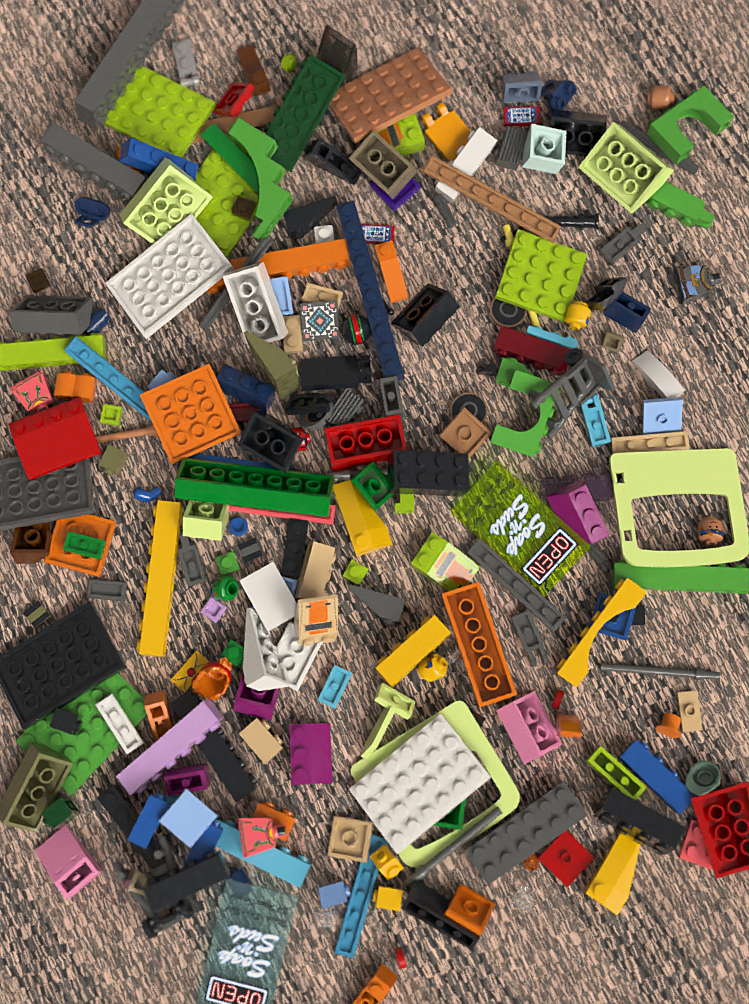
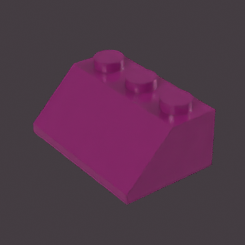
M582 479L546 496L561 528L579 544L578 546L593 544L609 536L590 492Z
M330 723L289 724L291 785L333 783Z

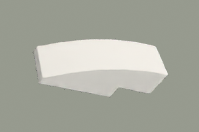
M648 350L632 360L652 389L656 390L661 398L679 397L685 391L669 370Z

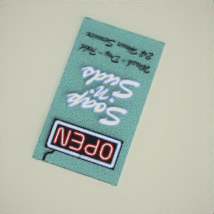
M227 878L197 1004H273L298 896Z

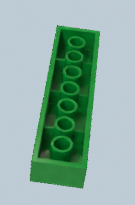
M182 458L175 477V498L329 517L335 476L290 470L284 473L279 469Z

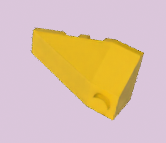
M351 480L335 484L333 490L356 557L393 545L387 526Z
M622 834L617 836L583 891L616 915H618L628 899L640 849V844L636 843L633 840L634 838L628 834L626 836Z

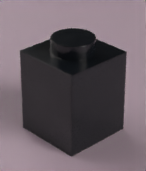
M56 708L49 727L76 735L83 726V721H81L83 716Z

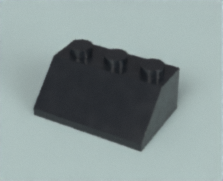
M552 109L549 128L566 131L565 154L587 156L606 132L607 115Z
M428 283L391 324L413 343L423 347L442 328L443 324L455 314V311L460 306L449 291Z

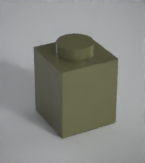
M108 444L98 465L103 469V473L109 476H113V474L119 476L129 455L125 451Z

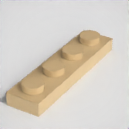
M688 431L611 438L612 455L625 452L690 450Z

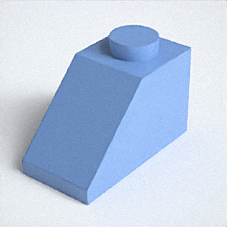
M344 880L323 884L318 887L322 909L347 902V897L351 896L349 884H344Z

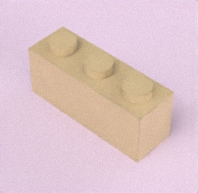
M315 541L308 543L294 595L295 599L326 596L325 585L330 580V566L336 558L334 547Z

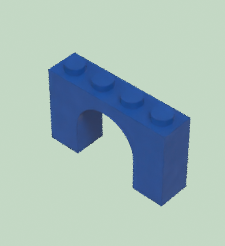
M158 792L155 795L150 794L128 838L129 841L145 849L147 848L157 826L161 823L159 820L173 805L166 801V796ZM215 820L212 821L193 844L184 863L191 859L200 860L204 858L203 855L214 850L223 832V828L220 827L221 823Z

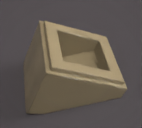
M130 868L124 888L145 895L143 888L147 884L146 881L154 876Z

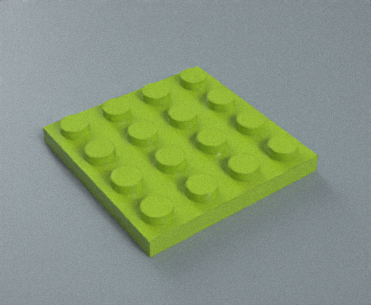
M518 229L495 299L565 323L566 310L568 305L573 302L588 254L555 242L551 243L542 237Z

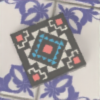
M337 300L300 304L303 341L341 338Z

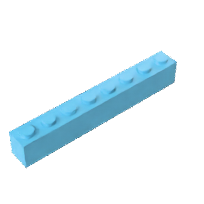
M166 795V801L173 804L180 795ZM217 814L214 820L221 823L220 827L223 828V832L216 847L299 888L302 886L311 867V864L308 863V858L300 854L296 857L290 854V849L282 845L279 848L274 847L244 858L240 830L236 828L237 823L226 819L224 822L218 819L220 815Z

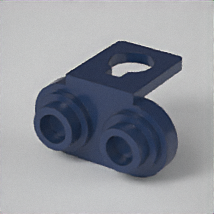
M548 80L542 87L540 95L551 96L548 101L551 111L552 109L563 110L576 94L577 87L572 80ZM550 85H554L553 89L546 91Z
M84 196L78 198L74 204L77 213L82 215L75 220V224L88 228H93L100 221L106 220L111 213L106 203Z

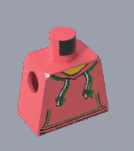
M41 370L10 387L12 393L31 415L48 409V406L55 402L47 378Z
M272 818L238 819L244 858L276 847V838L287 836L285 824L274 826Z

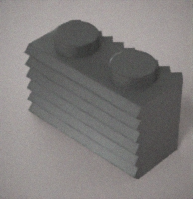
M507 126L506 131L501 132L499 142L502 144L500 148L496 149L494 159H497L496 166L514 171L518 170L528 135L527 131Z
M397 376L380 379L379 387L384 416L400 414V418H404Z
M344 388L333 404L332 416L330 419L327 418L325 420L326 424L334 427L354 423L353 419L355 416H360L365 408L363 406L364 400Z

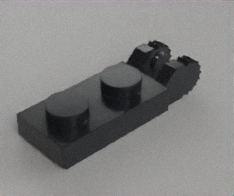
M328 393L291 395L285 413L288 415L317 412L329 413L331 407L327 404H321V402L331 403L334 397Z

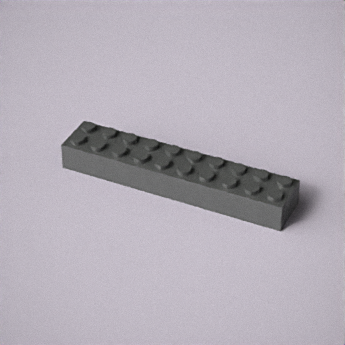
M184 0L142 1L74 101L79 121L96 130L105 124L107 115L115 109L118 98L123 97L126 92V86L128 83L133 82L136 75L135 72L138 68L141 69L147 55L152 54L155 43L162 39L166 27H170L174 15L180 12Z

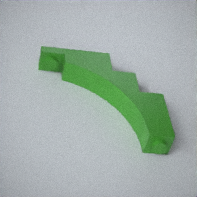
M238 118L230 126L229 135L234 142L248 153L257 169L260 189L255 216L261 224L255 227L253 237L259 243L263 237L268 238L292 203L293 198L289 192L278 186L286 173L281 165L270 159L278 148L276 141Z

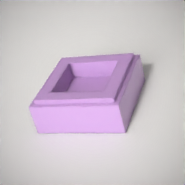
M211 596L200 613L217 623L227 607Z

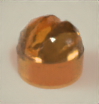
M532 854L522 861V864L528 871H535L539 868L540 862L536 854Z

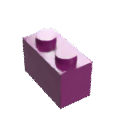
M207 763L170 769L164 776L168 796L182 794L186 789L190 792L206 790L211 782Z

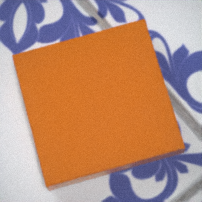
M460 883L445 915L481 936L495 903Z

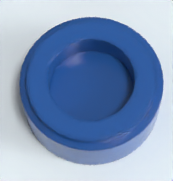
M235 517L229 523V530L234 536H243L248 531V523L242 517Z

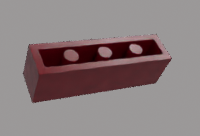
M501 326L493 352H496V355L499 357L507 358L508 356L518 360L521 364L526 362L532 364V367L537 370L544 368L550 370L551 374L560 376L566 373L568 365L564 360V355L571 349Z

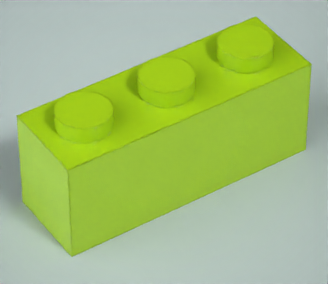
M598 746L584 761L614 789L635 800L647 788L602 746Z

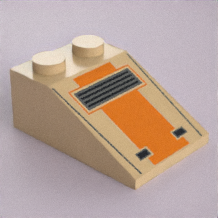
M337 594L297 601L294 629L298 645L310 646L315 642L329 643L336 639L338 633Z

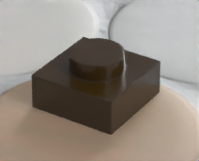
M238 196L231 213L233 216L250 221L256 203Z
M42 268L25 275L34 294L51 286Z

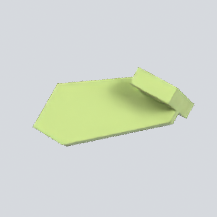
M384 683L379 685L374 699L375 702L384 706V709L365 742L361 757L367 759L378 747L394 713L408 720L412 715L416 702Z

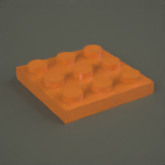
M89 514L57 520L52 534L50 552L45 557L44 562L101 578L117 522ZM68 531L106 541L102 559L98 560L64 551L63 547Z

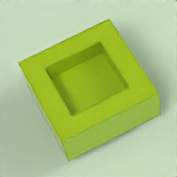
M103 404L100 423L120 427L123 408Z
M352 559L342 577L360 586L369 569Z

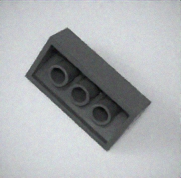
M26 295L9 311L14 332H22L23 334L33 332L39 334L80 335L90 325L93 297Z

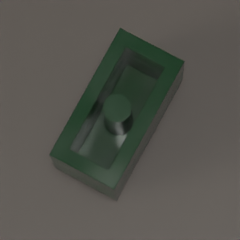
M60 797L41 814L44 817L42 820L48 828L59 829L68 824L81 812L69 797Z

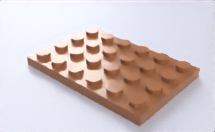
M416 48L339 87L328 107L354 143H357L367 138L373 130L379 132L451 95L452 89L422 51Z

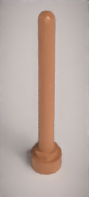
M151 423V425L145 428L99 435L96 438L98 443L143 435L159 436L153 423Z

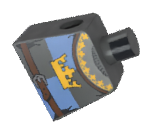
M707 265L676 266L673 272L682 305L709 296L713 291L712 285L721 283L719 272L709 274Z

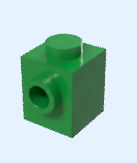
M230 640L221 657H226L229 662L240 668L243 665L244 647Z

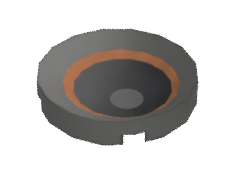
M321 402V404H327L331 407L329 413L300 414L299 421L302 426L308 430H316L324 426L325 420L327 418L330 419L332 416L333 402Z

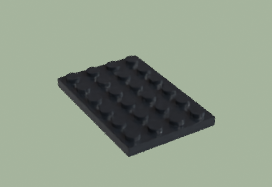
M89 601L1 655L0 685L22 729L26 730L54 713L56 708L64 707L124 670L127 666L93 603Z

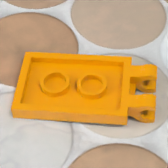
M441 102L436 106V112L440 115L438 119L433 121L427 112L422 116L423 120L421 121L427 127L425 135L449 163L451 160L455 161L458 157L456 153L462 145H467L469 142L467 138L471 131L454 110L449 113L444 103Z

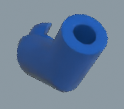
M158 486L150 491L143 490L141 487H136L133 490L134 498L146 503L163 494Z

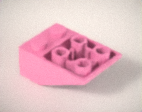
M67 824L35 850L52 881L66 899L76 895L103 871Z

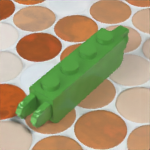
M665 182L645 201L649 208L653 210L658 209L665 216L680 220V223L684 226L694 227L696 224L708 229L712 225L711 223L714 222L715 216L704 210L705 203L703 200L668 182Z

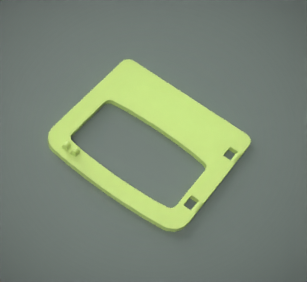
M725 448L614 453L610 457L609 466L613 483L612 488L620 535V547L622 556L627 563L639 567H692L736 562L748 555L749 534L737 459L733 450ZM622 473L623 483H617L616 474ZM671 494L723 495L727 501L733 543L729 546L700 550H642L637 546L631 501L632 499ZM624 531H630L631 541H625Z
M463 701L452 703L371 753L367 759L363 758L351 767V775L357 783L441 713L467 747L478 754L500 790L501 798L477 817L464 824L462 830L456 829L421 848H415L410 844L399 853L400 858L410 867L418 868L420 865H425L496 807H499L503 813L467 841L469 842L512 812L520 801L518 788Z

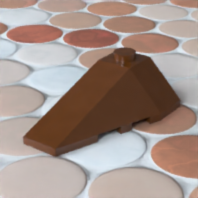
M49 522L14 528L10 554L16 564H35L49 555L52 541Z

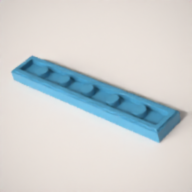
M75 336L64 351L152 422L140 397V394L144 393V391L79 337Z
M371 835L367 863L360 862L334 953L354 959L379 871L370 859V855L382 845H386L387 840L384 837Z

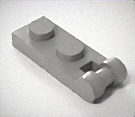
M190 39L172 42L181 85L186 88L190 85L199 86L200 82ZM192 75V78H187V79H186V77H185V76Z

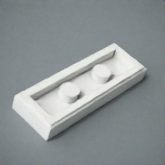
M113 694L95 704L126 754L131 753L144 744V741Z

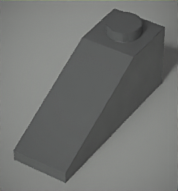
M349 584L348 590L380 619H383V623L395 626V623H400L405 599Z

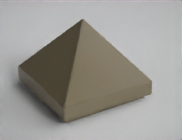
M607 330L601 347L619 353L625 336Z

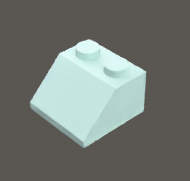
M531 124L523 149L522 167L557 174L565 165L566 131Z

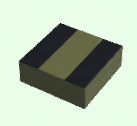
M37 601L23 613L34 628L39 627L51 617L40 601Z

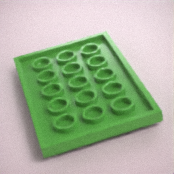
M119 673L61 708L83 716L81 720L83 721V726L76 735L49 727L54 715L52 713L29 727L15 741L26 752L30 744L34 743L50 748L72 761L73 765L61 786L71 796L120 745L95 704L113 694L135 728L147 716L144 707L145 698Z

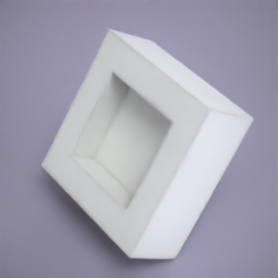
M333 225L314 227L316 244L334 241Z

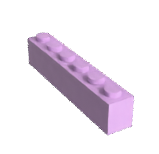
M210 699L201 702L116 777L130 795L135 793L141 794L148 788L147 784L151 780L155 782L163 775L161 772L165 768L168 770L177 763L176 759L179 756H186L192 750L190 747L196 743L198 745L206 738L205 734L208 731L213 732L220 727L221 724L219 722L224 719L223 715Z

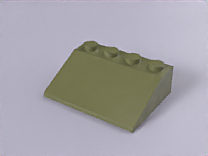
M245 331L244 335L251 355L271 385L275 387V391L281 400L298 390L301 379L299 378L297 364L291 355L287 356L285 351L253 333Z

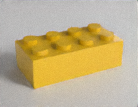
M436 615L432 618L427 616L420 623V629L417 631L413 629L406 635V641L403 644L399 642L391 649L392 654L386 657L384 655L377 661L376 671L391 688L450 636L451 632Z

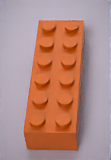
M476 582L441 594L440 596L477 706L483 707L516 696L517 692L480 583Z

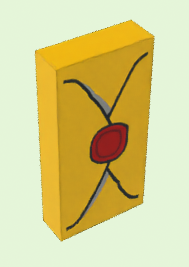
M196 650L171 681L184 693L192 687L194 676L209 661Z

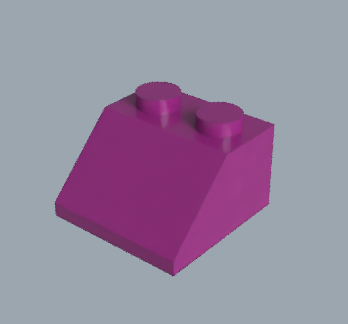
M243 672L235 697L233 711L271 721L280 688L258 691L247 687Z

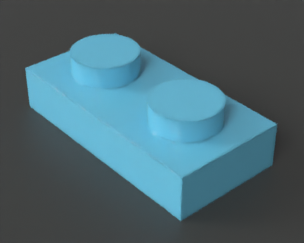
M334 665L318 701L336 709L352 673Z

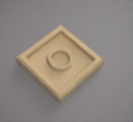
M334 816L327 856L367 863L373 822Z

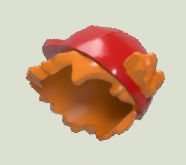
M226 657L221 658L220 661L206 663L192 679L194 693H198V697H202L204 700L206 698L212 701L215 699L219 700L226 693L227 687L231 683L232 663L228 662Z

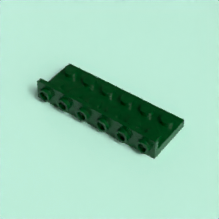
M310 55L308 59L305 57L300 65L302 71L299 75L295 74L291 81L293 87L290 91L286 90L282 97V100H284L282 106H277L273 113V116H275L273 122H268L264 129L266 135L274 139L278 146L270 159L290 173L345 78L344 74L313 55Z

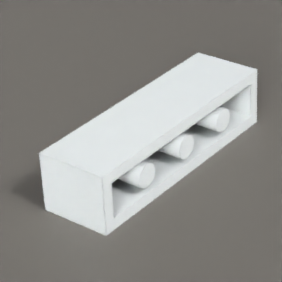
M480 127L476 132L473 130L468 136L467 140L469 142L467 145H462L456 153L458 157L455 161L451 160L448 163L471 177L497 142L494 137ZM437 180L434 183L436 184L435 191L438 194H442L451 203L460 194Z

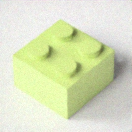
M189 500L183 516V536L221 541L229 518V505Z

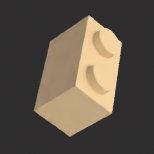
M256 718L239 735L262 762L267 764L284 749L282 746L284 742L277 734L274 736L269 731L271 727L264 719L260 721Z

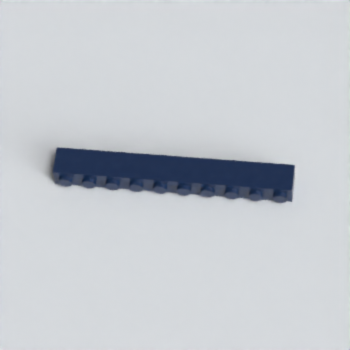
M353 200L336 205L384 377L397 376L398 381L406 379L356 204Z

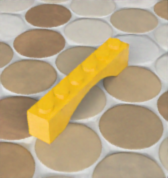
M629 578L625 580L620 579L615 586V589H617L616 593L613 596L609 594L603 603L605 608L602 612L598 610L591 619L594 623L590 628L587 626L580 634L582 637L578 644L574 642L568 650L571 653L567 659L563 658L557 665L559 669L557 674L576 688L588 673L589 650L597 632L615 615L625 610L636 608L647 593V591Z

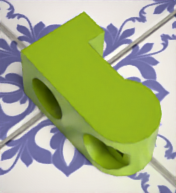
M400 494V503H395V514L414 513V494Z

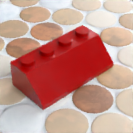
M400 414L325 428L332 471L367 465L373 461L374 463L388 461V455L393 450L407 451Z

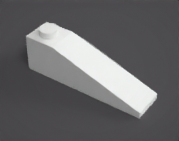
M248 608L246 609L243 658L246 686L258 691L288 687L289 680L283 662L279 663L276 656L278 649L276 646H273L269 639L270 631L266 630L256 610Z

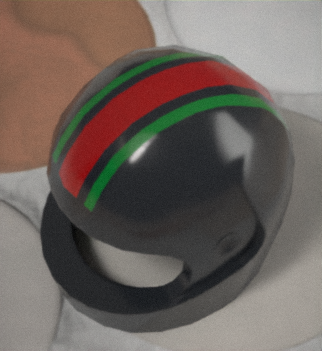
M360 314L348 316L341 325L342 337L351 345L364 344L371 336L370 324Z

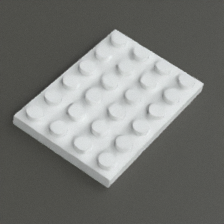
M191 213L105 284L142 335L147 339L222 279L225 274L232 271L234 267Z
M440 713L354 784L349 791L394 851L399 854L487 782L491 776Z

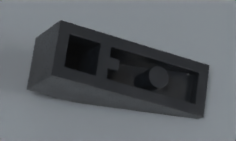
M321 138L312 141L303 156L318 168L352 185L356 184L362 174V171L351 160Z
M336 196L286 211L283 217L290 238L300 239L309 233L336 207Z

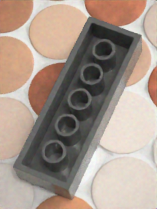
M54 122L41 139L44 150L48 152V157L56 163L58 161L62 162L66 169L71 172L73 170L77 171L81 178L86 181L88 179L92 180L96 187L101 190L103 188L107 189L111 196L116 199L118 197L122 198L126 205H128L147 181L141 174Z
M561 781L464 850L487 885H489L588 815L566 783Z

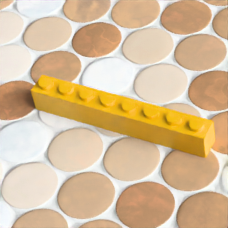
M158 500L157 506H154L153 517L156 518L155 524H152L151 536H153V543L149 544L151 560L147 563L146 573L149 576L148 581H145L144 584L146 601L143 600L142 602L144 617L143 620H140L139 631H142L141 639H138L137 651L142 656L164 658L166 656L178 554L177 545H179L183 512L181 502Z

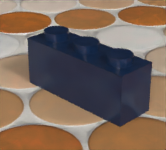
M227 364L223 366L216 377L223 393L266 413L275 400V387Z

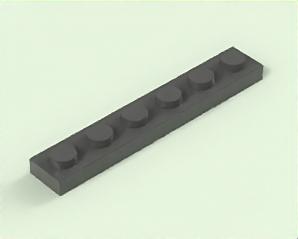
M479 539L467 552L474 561L524 607L530 610L550 631L554 632L567 618L482 539Z

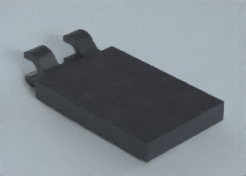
M357 355L301 359L302 391L359 387L358 383H372L370 355H363L359 359H357Z

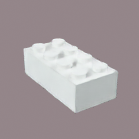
M264 261L229 271L223 276L243 335L245 331H249L267 342H273L283 339L288 334Z

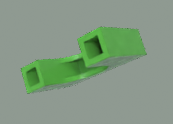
M704 86L699 90L695 89L687 99H681L673 109H667L659 119L657 117L649 123L650 127L647 135L677 165L690 155L694 147L679 130L677 120L684 117L696 118L717 136L729 127L734 116Z
M515 370L509 388L525 394H529V391L532 389L540 393L553 382ZM551 395L546 398L544 403H540V417L532 428L519 431L496 424L490 443L533 458L535 453L539 455L542 443H539L541 436H546L549 427L546 425L548 417L552 418L555 407H552L554 401Z

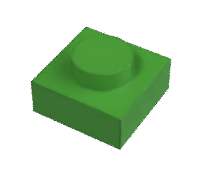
M234 551L215 558L222 576L240 570Z

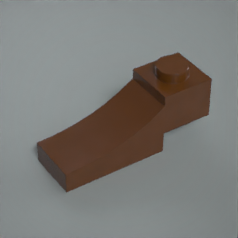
M250 45L236 50L248 83L255 87L252 92L253 96L256 97L270 92L269 81L254 46Z

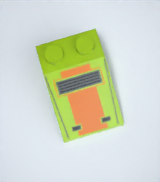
M415 113L377 132L402 156L425 150V140Z
M434 532L430 534L411 562L413 569L448 592L467 586L480 568L479 565Z

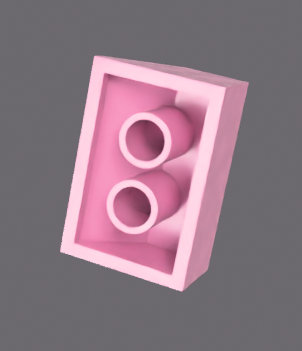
M535 691L496 710L524 764L562 745Z

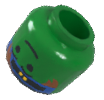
M216 576L211 581V596L218 601H231L238 594V583L233 577Z

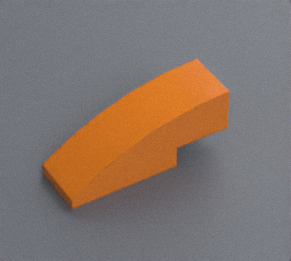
M556 714V736L581 737V725L578 715Z

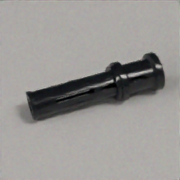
M580 213L578 216H543L562 226V228L577 227L579 230H583V228L599 229V213L595 215H583V213Z

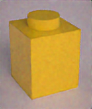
M379 885V890H374L373 902H377V908L400 911L403 889Z

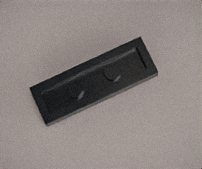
M289 519L281 569L282 576L296 578L300 576L309 525L307 520Z

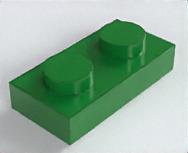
M68 531L63 550L101 560L107 542Z

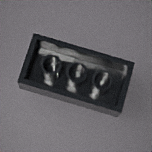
M393 450L388 455L389 493L463 497L469 492L468 454Z
M613 787L603 794L593 815L598 818L597 821L601 824L613 826L619 834L632 836L636 843L648 845L658 855H666L675 850L686 828Z

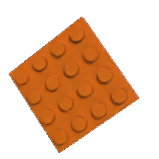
M210 364L140 394L171 464H175L181 461L182 458H188L241 434Z

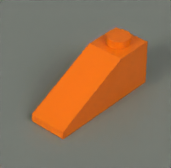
M393 241L374 245L375 256L390 302L394 303L409 298Z
M164 690L145 695L144 707L156 741L174 727L170 706Z

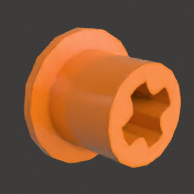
M665 713L661 725H657L655 729L658 733L670 738H679L681 733L678 729L681 718L671 713Z

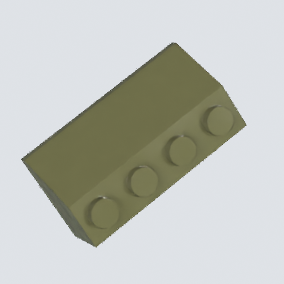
M31 743L0 803L1 823L38 833L44 818L41 813L53 804L73 762L50 748Z

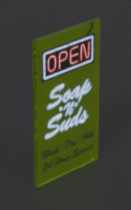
M497 460L450 511L475 536L482 539L544 597L547 596L548 592L591 547Z

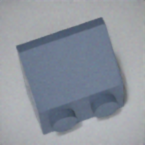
M529 71L524 74L508 73L502 75L503 103L539 101L542 89V79L539 72L533 73Z

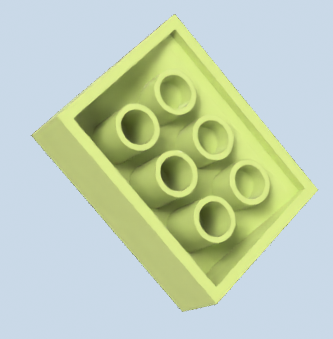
M615 122L610 125L578 167L632 214L674 172L669 165L625 128Z
M165 157L120 213V217L126 226L154 244L191 213L196 218L213 196L181 168Z

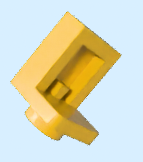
M385 844L370 855V859L388 881L404 868Z

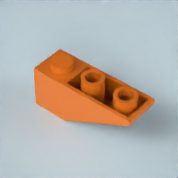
M381 964L352 1004H379L391 990L398 976L384 964Z

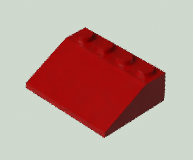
M81 397L8 423L28 480L101 454L87 409Z
M739 782L690 798L715 878L718 879L748 870L749 782Z

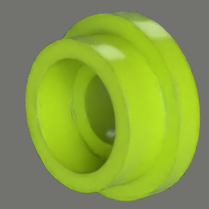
M289 54L283 57L281 67L285 72L291 73L297 66V60L294 55Z

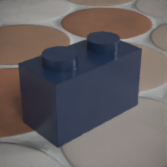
M622 291L607 307L603 315L636 334L647 318L651 308Z

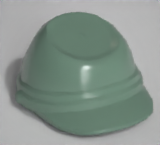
M710 761L695 763L690 767L685 780L687 789L696 795H704L713 791L720 785V769Z

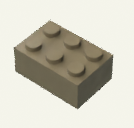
M374 130L349 157L353 164L392 199L418 172L408 160Z

